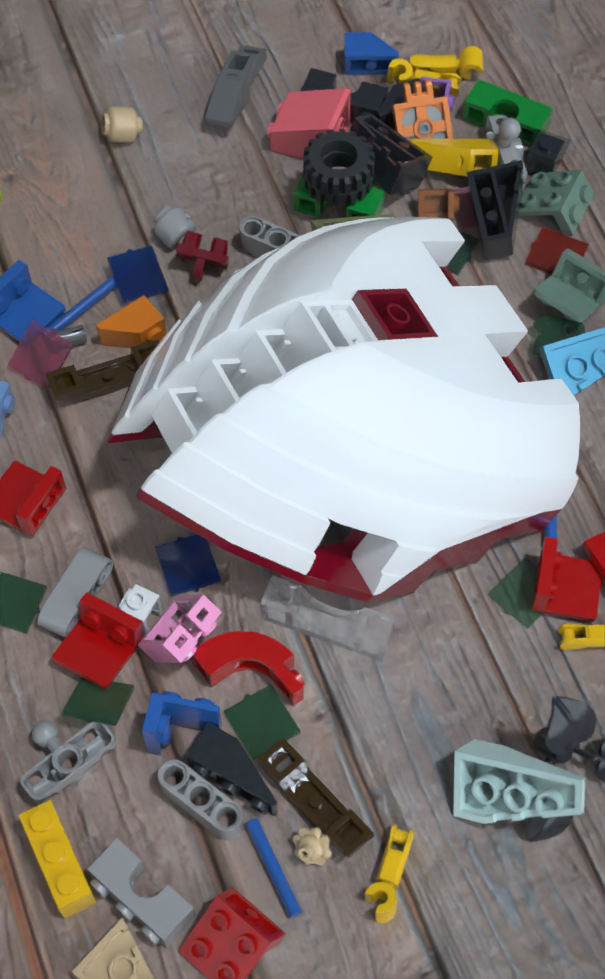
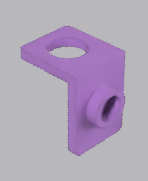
M422 76L420 81L423 87L424 80L431 79L432 85L440 88V92L433 93L434 98L448 97L449 112H452L454 96L450 95L451 81Z

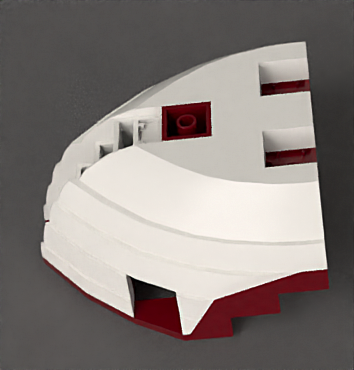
M379 217L324 226L299 236L280 248L261 255L245 267L235 271L229 278L217 286L202 304L198 301L182 321L179 319L171 327L136 371L107 442L116 443L164 437L172 454L159 470H154L136 494L137 499L229 553L299 583L367 603L414 593L434 570L479 562L498 539L541 532L565 506L578 481V476L575 472L580 443L579 403L562 379L525 382L508 356L528 330L496 285L459 286L446 266L465 240L450 219L439 217ZM328 519L353 528L342 543L317 547L330 525Z

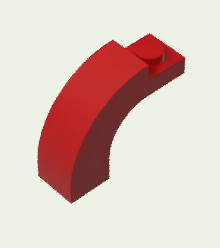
M251 631L223 633L197 646L196 652L192 656L194 666L211 687H214L235 672L252 670L268 676L293 707L304 699V680L295 669H292L294 668V654L282 643L267 635Z

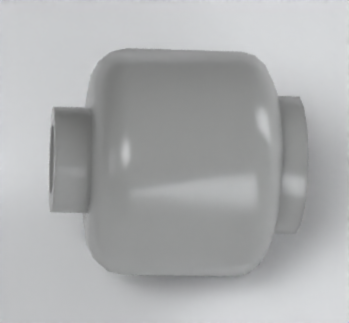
M168 206L160 211L154 219L155 234L170 249L177 248L178 243L182 244L187 231L194 232L196 229L195 222L180 207L171 208V206Z

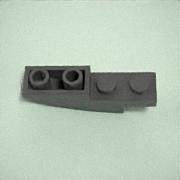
M241 45L238 51L232 50L215 84L205 118L206 123L215 124L220 127H232L250 97L249 87L267 59V49Z

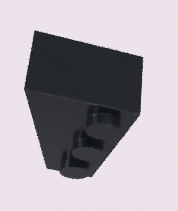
M371 113L355 117L350 131L356 132L357 137L363 136L366 138V143L371 144L372 152L375 154L374 180L390 196L420 186L433 157Z
M523 160L467 172L470 200L485 261L513 255L524 181Z

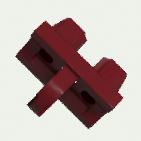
M187 231L182 244L178 243L176 253H178L177 257L196 262L193 271L194 281H202L206 264L228 269L227 240L213 238L210 251L200 249L201 234Z

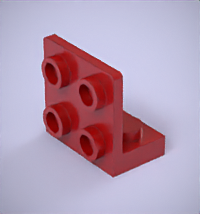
M13 461L0 478V521L33 537L67 489L62 471L50 466L47 472L42 474L18 461Z
M545 537L539 556L531 610L595 622L602 575L592 561L562 555V552L557 551L558 539Z
M86 592L79 600L80 620L52 654V661L103 689H107L139 647L137 645L142 640V621Z
M231 888L214 898L180 947L179 952L208 979H247L263 955L277 946L286 933L235 888Z

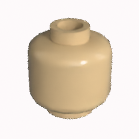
M112 106L107 109L106 113L102 114V135H106L107 139L112 143H132L135 141L137 134L142 133V118L137 117L136 111L132 107Z

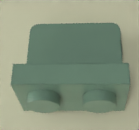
M582 170L535 173L521 195L519 216L553 215L563 235H573L589 203L592 201L594 196L593 189Z
M566 249L563 251L552 276L537 285L532 293L542 304L556 308L567 319L583 322L600 309L605 302V270L572 250Z

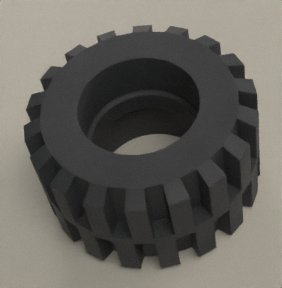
M332 129L327 130V134H317L316 140L311 139L308 142V147L304 149L303 179L304 186L308 189V194L311 197L316 196V201L319 203L325 201L327 206L338 204V207H345L346 203L350 205L356 204V199L363 200L366 197V193L371 191L374 181L375 154L372 152L371 144L366 143V138L363 136L357 137L356 132L350 131L347 133L345 129H339L338 132H334ZM332 167H345V169H333Z

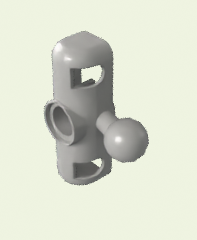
M504 115L487 116L485 124L486 138L493 139L499 149L497 165L523 160V145L518 137L521 132L520 123L516 119L507 118ZM523 161V177H524L523 184L526 182V180H527V178H528V174H527V170H526L524 161Z
M46 720L38 722L33 727L32 739L37 745L48 747L52 753L22 776L21 785L34 803L40 805L46 802L47 798L53 793L58 794L69 784L82 780L86 771L100 761L106 751H112L116 745L114 735L101 720H94L65 743H62L58 739V728L54 723ZM93 728L98 736L87 744L83 735ZM68 759L78 760L77 764L71 769L61 768L62 764ZM39 770L44 778L32 786L28 778L32 773Z

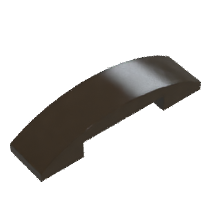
M159 339L130 347L131 354L87 368L76 370L74 365H70L45 373L55 400L93 398L129 387L136 371L159 344Z
M284 737L258 758V762L300 813L314 828L318 827L324 835H327L330 838V843L348 859L374 837V832L352 809L348 810L306 766L304 758Z

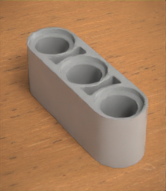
M256 216L246 217L240 223L241 247L245 252L255 257H260L267 252L280 248L287 242L301 236Z
M82 547L42 607L38 616V625L66 638L80 620L79 600L86 592L97 597L112 571L113 560L86 547Z
M169 760L161 765L158 770V779L162 793L222 840L231 841L241 835L244 825L241 808L234 801L179 760ZM179 774L183 777V780L177 785L166 783L167 778L171 775ZM200 794L207 795L210 798L208 803L203 806H196L192 803V800ZM224 815H232L237 819L229 827H223L218 823Z

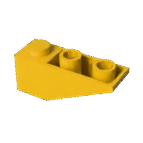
M410 139L412 143L433 157L427 170L467 176L469 171L497 166L499 149L493 139Z

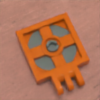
M431 79L424 80L425 92H422L421 82L415 81L413 83L414 93L412 94L410 83H403L405 103L392 105L395 131L409 141L410 139H453L448 97L434 98Z

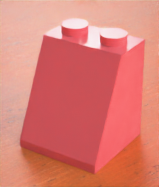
M351 89L288 92L284 102H280L277 107L275 122H271L267 130V138L270 139V150L303 159L305 147H308V142L311 139L316 140L317 134H327V130L332 129L334 132H338L339 129H345V132H348L350 127Z

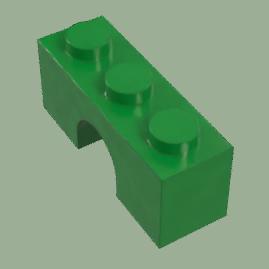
M478 79L464 101L462 120L485 128L487 116L504 115L507 118L516 119L521 126V132L518 137L523 144L532 146L540 131H547L549 128L553 108Z
M302 174L294 191V211L320 218L328 206L325 201L319 203L316 201V196L311 197L308 194V189L304 186ZM372 186L371 191L366 193V197L363 200L356 199V204L353 205L346 203L347 217L381 215L384 209L385 191Z

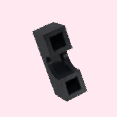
M311 68L301 91L336 89L337 74ZM362 81L359 89L351 93L350 123H353L355 117L370 113L378 118V111L388 95V88Z

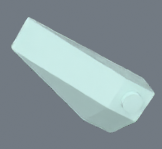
M477 739L454 751L455 817L488 824L495 823L498 820L512 819V821H519L529 817L541 816L542 818L581 815L584 813V777L507 746Z

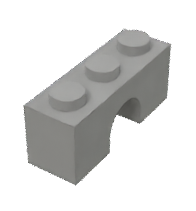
M118 838L87 869L90 877L93 879L89 883L90 886L103 898L109 894L118 902L114 906L115 909L129 922L134 917L143 926L140 932L154 945L160 941L168 948L196 916L194 907L168 884L154 897L142 898L133 892L134 883L145 871L142 860Z

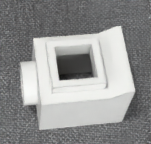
M137 584L134 585L133 589H128L118 606V609L142 621L143 636L150 630L147 625V618L152 612L160 616L163 611L160 595Z

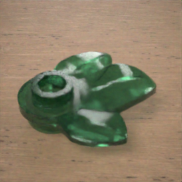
M552 315L539 318L533 323V326L540 335L535 340L532 353L541 356L540 347L584 334V325L582 322L571 321L567 318L561 320ZM566 328H573L576 334L569 335L566 332Z

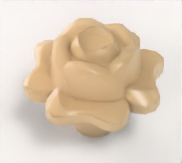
M301 827L299 834H295L292 838L295 844L294 854L303 860L305 865L314 863L322 866L326 862L325 859L330 858L332 855L329 848L330 838L324 835L318 827L312 829Z

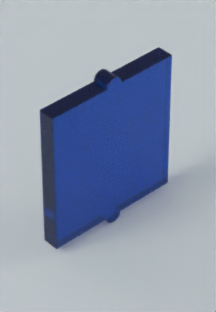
M152 246L133 251L128 249L126 253L107 257V262L123 304L133 302L143 295L149 299L151 296L169 291Z
M196 534L186 538L178 537L176 541L155 547L171 597L190 591L198 592L199 588L221 582L208 540Z

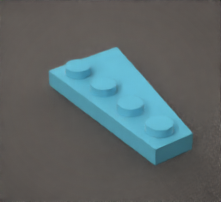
M605 327L539 348L549 380L562 379L573 395L585 389L602 376H605Z

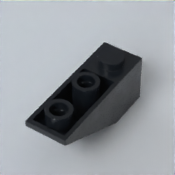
M208 722L187 754L189 767L206 781L210 778L220 784L219 788L233 798L239 795L248 800V805L256 812L263 815L268 812L276 816L278 813L277 801L239 740Z

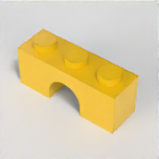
M51 799L19 814L18 816L63 918L66 919L97 904Z

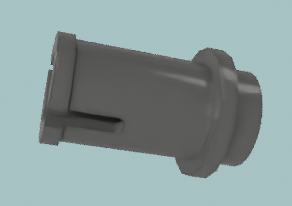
M81 324L59 331L56 328L53 329V332L48 333L51 349H57L60 352L64 347L87 343L86 332L83 330L84 326Z

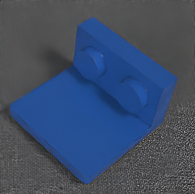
M18 260L0 276V328L24 346H29L42 334L41 332L65 312L66 308L63 303L32 283L28 265Z
M163 691L162 694L152 692L142 728L147 752L161 756L163 745L168 746L171 740L173 727L170 725L203 731L207 723L210 722L222 729L219 706L206 698H196L194 701L184 699L179 694L170 691Z

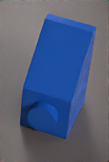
M345 32L344 34L345 75H387L390 62L399 58L397 50L372 32Z

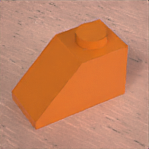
M145 295L96 325L98 339L103 346L130 348L159 339L160 342L167 334L165 318Z

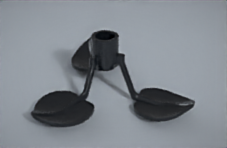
M553 696L548 725L536 734L534 738L535 749L546 757L544 762L554 766L555 763L563 764L568 762L573 752L591 761L598 762L595 768V776L605 782V737L600 743L599 755H594L580 749V743L591 738L595 731L596 714L588 705L577 699ZM574 815L542 818L541 816L529 817L526 824L525 839L529 842H535L555 837L570 825Z

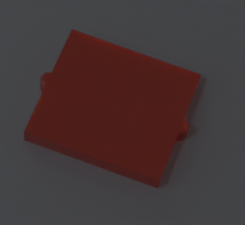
M542 227L536 242L531 243L532 250L525 265L552 275L563 251L570 249L584 257L589 244Z

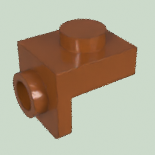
M418 189V217H439L454 220V213H459V196H454L452 189Z

